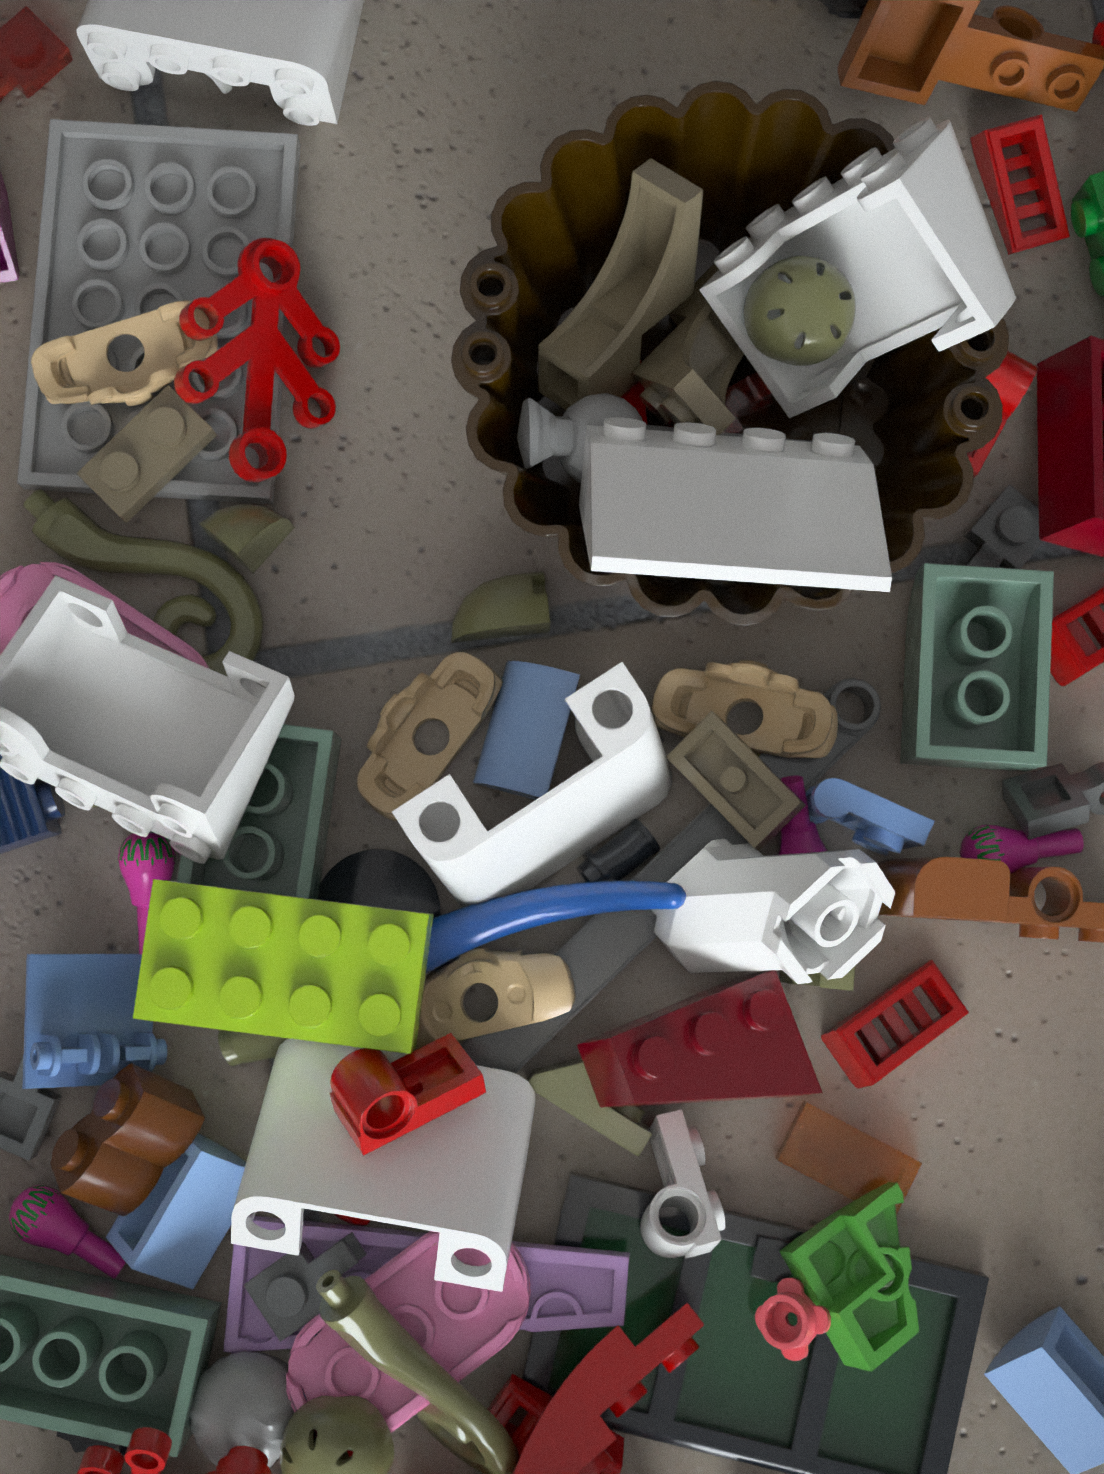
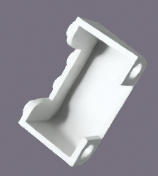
M88 0L76 31L99 78L114 88L124 91H136L139 86L149 85L153 82L156 68L166 73L178 75L191 70L212 74L219 81L233 86H246L249 82L269 85L273 99L283 109L284 116L295 123L308 126L317 125L319 121L337 124L364 0Z
M930 116L900 134L893 141L895 149L882 156L876 147L872 148L842 170L841 175L843 179L831 185L827 177L820 178L800 192L792 200L794 207L785 212L779 204L772 206L746 227V230L751 235L749 239L747 237L741 238L715 258L714 263L719 270L699 290L789 418L836 398L867 361L939 328L941 329L931 341L940 352L994 328L1013 305L1016 296L950 120H945L935 125ZM792 256L814 257L832 264L845 275L851 284L856 301L854 325L842 348L829 359L808 366L789 365L765 356L751 342L744 324L745 298L753 281L769 266L779 260ZM778 275L779 279L791 283L785 275ZM779 310L769 311L767 314L769 319H775L780 316ZM830 325L831 332L835 338L837 331ZM799 334L794 343L795 348L799 349L801 347L804 335Z
M55 575L0 655V755L2 756L0 767L24 783L34 784L38 778L55 786V791L60 797L80 809L90 810L93 804L113 813L112 818L119 825L136 835L147 837L149 832L152 831L171 840L170 845L181 855L192 861L204 864L208 857L219 860L225 857L293 705L295 695L288 676L231 651L228 652L222 661L227 676L133 636L127 633L113 600Z
M623 662L565 698V702L576 717L575 732L578 740L593 763L491 830L487 831L450 774L392 811L414 847L462 907L531 889L584 854L587 850L592 849L630 824L635 818H639L657 806L667 797L672 786V771L647 699Z
M286 1039L278 1047L234 1204L231 1217V1244L299 1255L302 1246L304 1208L440 1232L434 1280L502 1292L524 1179L536 1101L535 1091L530 1083L520 1075L506 1070L477 1066L483 1074L486 1088L485 1094L363 1156L334 1112L329 1094L332 1092L330 1084L331 1075L337 1064L348 1054L362 1048ZM380 1050L385 1054L390 1063L407 1055V1053ZM257 1211H266L281 1218L285 1223V1227L278 1230H268L255 1224L253 1219ZM463 1248H474L487 1254L491 1262L482 1266L467 1265L458 1260L454 1252Z

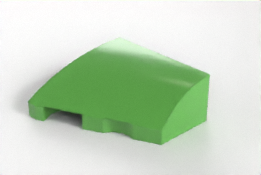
M887 1182L861 1196L810 1228L779 1251L794 1278L799 1279L803 1283L804 1293L815 1305L824 1306L829 1311L831 1326L826 1334L843 1364L871 1372L919 1333L916 1301L912 1298L908 1288V1279L912 1271L910 1249L907 1246H900L895 1204L904 1203L903 1192L898 1183Z

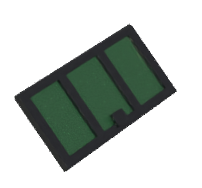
M570 1171L553 1245L630 1253L624 1326L619 1327L633 1345L639 1344L686 1303L691 1306L705 1324L692 1336L700 1347L670 1373L661 1363L640 1380L648 1392L620 1417L616 1418L609 1408L600 1415L610 1430L786 1474L948 1473L987 1291L988 1276L982 1272L910 1255L912 1271L908 1279V1288L912 1298L916 1301L919 1333L872 1372L844 1365L826 1333L817 1334L808 1345L809 1352L804 1359L791 1361L783 1356L780 1349L773 1347L765 1340L756 1325L755 1313L757 1308L763 1305L768 1298L777 1294V1285L782 1279L794 1278L779 1251L808 1231L807 1229L723 1209L725 1229L719 1231L722 1240L711 1252L686 1259L685 1256L665 1258L655 1254L647 1247L640 1230L643 1213L657 1192ZM664 1207L659 1210L660 1224L667 1233L677 1237L689 1234L690 1223L684 1212L675 1207ZM789 1313V1323L792 1325L797 1324V1316L794 1313ZM616 1326L532 1332L521 1379L553 1397L563 1381L581 1360Z

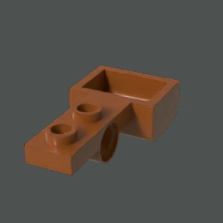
M868 0L838 63L837 71L840 86L921 105H926L938 80L1077 112L1104 69V48L1101 45L1045 32L1042 24L1033 15L1014 6H999L994 10L991 17L987 18L974 14L981 0Z
M959 857L887 859L877 863L895 891L891 909L882 902L879 915L1019 924V937L1059 940V927L1079 928L1078 941L1104 943V903L1084 902L1080 882L1072 872L1065 868L1022 867L1010 874L1008 866L1002 861ZM1039 882L1042 883L1046 892V901L1041 910L1037 907L1034 898L1035 889Z

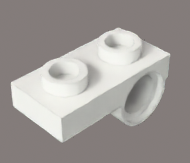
M682 1109L657 1115L650 1127L652 1132L650 1141L664 1188L655 1195L643 1213L640 1223L642 1238L652 1252L665 1258L685 1256L686 1259L711 1252L722 1240L719 1231L725 1229V1216L716 1191H707L699 1166L705 1165V1152L700 1134L695 1126L687 1128ZM664 1207H675L684 1212L690 1223L689 1234L677 1237L667 1233L660 1224L659 1210Z

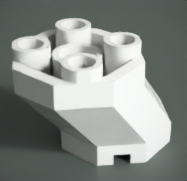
M717 839L709 842L667 881L668 883L681 885L686 892V900L684 905L678 909H652V912L657 916L654 933L689 973L783 970L797 984L813 982L807 974L821 973L827 980L842 978L881 942L886 925L878 919L882 902L891 909L895 891L878 864L860 849L763 856L749 843L732 845L726 839Z

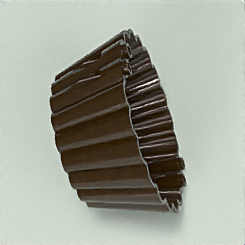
M716 80L694 87L685 94L678 107L662 97L648 94L633 96L614 108L606 120L603 134L589 129L570 130L556 137L544 151L540 164L541 182H522L508 188L497 199L491 213V232L497 246L478 253L468 262L461 275L460 295L465 309L474 318L475 322L462 330L453 345L451 357L455 378L466 392L478 400L469 412L466 435L468 446L477 460L490 469L506 475L502 489L503 502L511 520L525 532L540 537H558V553L564 567L577 580L592 586H611L626 580L632 597L643 609L657 616L677 617L692 612L705 601L718 617L728 623L745 626L764 622L778 611L784 600L802 608L819 611L838 606L846 601L855 590L591 571L579 509L581 483L566 473L557 456H551L535 466L525 469L517 441V433L522 404L528 398L533 399L554 416L562 417L566 411L539 392V344L562 324L575 309L602 269L616 240L625 215L631 189L632 173L635 169L651 158L703 189L695 283L714 264L715 258L741 238L747 237L749 239L751 237L746 227L764 211L776 204H779L784 212L794 207L792 200L820 178L827 177L831 185L843 179L841 175L842 170L872 148L876 147L882 156L895 149L893 136L880 124L865 118H848L832 124L828 110L815 96L796 89H782L769 93L757 104L742 88L730 82ZM668 314L642 334L641 362L678 326ZM1003 318L994 328L940 352L931 340L941 328L873 358L861 367L836 398L791 418L787 416L744 354L730 379L725 396V405L736 419L723 432L743 434L744 430L748 428H766L784 433L786 439L812 441L813 435L818 433L840 434L853 438L855 446H860L874 464L891 573H895L910 565L920 553L925 538L924 520L942 519L954 514L968 501L974 486L973 467L966 453L983 448L995 437L1002 423L1003 405L997 389L986 377L1000 367L1008 352L1009 334ZM646 407L647 425L674 427L675 423L672 420L664 424Z

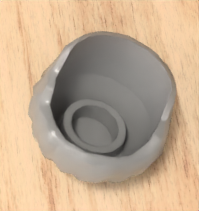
M241 1351L219 1358L201 1374L189 1414L191 1418L189 1427L194 1434L197 1447L213 1464L217 1466L218 1461L222 1457L227 1456L228 1451L235 1446H250L262 1451L268 1458L267 1466L269 1468L280 1458V1446L284 1429L294 1414L291 1407L292 1402L288 1399L286 1392L288 1363L266 1353Z

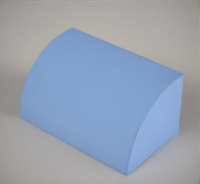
M506 662L502 676V687L495 701L473 783L533 800L549 792L571 709L565 702V698L576 692L580 674L529 662Z
M198 1133L188 1149L176 1161L164 1167L157 1184L144 1202L130 1214L124 1217L118 1215L106 1239L131 1269L194 1289L231 1226L232 1212L246 1161L220 1144Z
M1059 1306L1041 1315L1019 1331L994 1357L984 1375L1070 1474H1079L1104 1463V1356Z

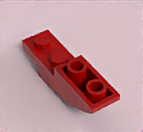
M688 1303L683 1305L636 1346L633 1345L619 1325L605 1336L563 1381L547 1404L521 1451L513 1474H599L608 1466L613 1459L606 1451V1448L617 1438L600 1415L609 1408L616 1418L620 1417L648 1392L640 1380L660 1363L668 1373L672 1372L700 1347L692 1336L705 1324Z

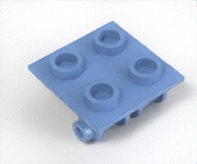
M27 954L22 1089L99 1086L112 1079L120 1070L131 1063L152 1072L156 1065H163L166 1062L167 1044L164 1039L155 1038L152 1033L153 1021L133 1019L141 954Z

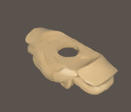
M177 301L160 306L157 310L74 336H64L49 341L34 351L31 364L36 382L41 392L51 404H75L90 401L91 405L126 402L127 406H136L154 399L153 393L173 382L180 368L195 360L203 361L216 352L218 348L217 334L204 341H196L185 335L180 327L179 315L183 307L192 301ZM195 309L194 319L200 327L208 329L209 319L203 311ZM120 335L135 336L143 344L144 359L141 365L133 371H119L109 362V345Z
M455 652L445 657L430 676L422 672L413 680L410 686L400 693L394 694L385 703L379 714L381 717L376 731L367 744V748L372 753L358 774V790L365 801L380 815L397 821L392 811L438 782L488 715L502 687L501 677L491 667L469 653ZM430 720L443 722L447 726L450 735L446 748L435 755L422 754L417 750L414 742L415 733L419 726Z
M740 660L739 662L728 664L709 662L706 664L705 671L685 668L671 670L660 679L654 694L652 710L655 715L656 726L686 737L711 711L727 724L729 711L741 702H753L760 706L763 711V720L757 730L750 734H737L754 752L786 758H823L828 755L837 737V711L823 694L801 689L797 679L779 674L769 669L766 664L753 660Z
M486 946L477 947L460 955V958L453 960L438 970L432 971L429 977L425 979L415 1049L421 1048L449 1033H452L456 1040L460 1041L546 1021L570 1011L575 1002L576 995L569 966L560 956L550 953L523 955L522 950L513 952L490 951ZM477 983L490 986L498 998L497 1011L486 1022L472 1020L466 1014L463 1007L466 991Z

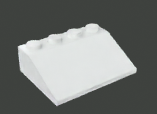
M625 417L606 418L604 426L587 425L579 509L591 571L890 592L892 574L874 464L860 446H855L853 438L840 434L818 433L813 435L812 442L785 440L786 435L784 433L766 428H748L744 430L743 437L716 435V429L712 426L688 422L675 424L673 432L646 430L645 422Z

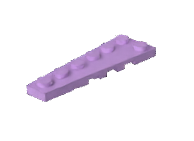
M255 1216L253 1219L255 1224L268 1230H278L285 1227V1223L281 1218ZM303 1221L302 1242L306 1244L313 1257L316 1258L353 1232L367 1255L343 1273L342 1276L344 1278L360 1276L365 1280L426 1233ZM512 1241L527 1266L531 1289L528 1311L519 1330L541 1332L614 1327L617 1325L624 1326L629 1252ZM234 1244L223 1352L236 1353L241 1351L292 1349L295 1338L304 1326L280 1342L243 1286L286 1253Z

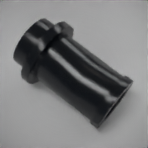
M635 818L630 822L629 826L594 854L589 850L582 854L585 860L576 868L585 882L620 881L651 855L658 853L660 846L649 830Z

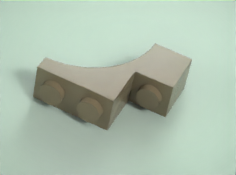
M651 158L633 171L625 215L616 240L602 269L575 309L562 324L539 344V392L567 410L568 407L588 395L609 393L621 397L639 382L631 373L640 364L642 334L689 298L694 291L703 189Z
M714 263L694 283L693 294L668 314L678 326L631 374L645 388L639 395L640 400L664 424H667L670 420L675 424L685 422L700 423L714 427L716 435H720L736 419L725 405V396L730 379L744 353L699 290L719 270Z

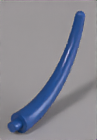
M599 881L532 889L472 904L433 918L426 974L477 947L537 926L608 912L678 909L684 905L686 892L681 885L676 883Z

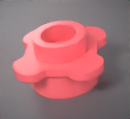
M789 1277L782 1279L778 1283L776 1295L768 1298L763 1305L757 1308L755 1322L770 1345L780 1349L786 1359L799 1361L808 1355V1345L814 1337L829 1330L831 1316L826 1307L815 1305L804 1293V1285L799 1279ZM789 1313H794L797 1316L796 1325L789 1323Z

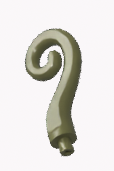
M42 489L35 491L26 499L23 506L37 519L32 528V533L46 547L77 566L108 573L181 576L205 586L224 605L230 618L231 627L225 644L216 652L201 657L211 670L227 676L222 661L229 651L254 661L261 647L264 625L262 611L249 583L227 561L212 552L189 544L165 539L132 537L111 533L94 522L69 498L60 499L55 503ZM188 594L179 595L166 601L158 609L153 621L177 636V631L181 625L192 622L198 626L210 627L216 622L217 615L215 608L206 599Z
M330 1270L324 1273L316 1284V1290L323 1297L319 1307L320 1317L335 1330L365 1360L430 1402L428 1406L417 1413V1416L426 1430L445 1448L484 1474H510L515 1469L519 1453L511 1436L496 1417L421 1347L380 1303L364 1279L360 1276L344 1278L338 1270Z

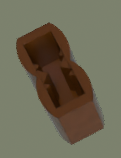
M132 1063L120 1070L112 1079L104 1082L95 1096L91 1113L79 1120L71 1129L66 1130L58 1138L53 1148L50 1165L60 1193L123 1217L133 1212L152 1192L164 1167L172 1164L188 1149L202 1127L205 1117L192 1090Z

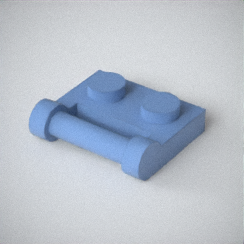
M838 778L825 779L806 791L810 821L820 824L829 819L855 831L852 838L854 843L886 856L889 851L900 853L902 849L924 846L935 822Z

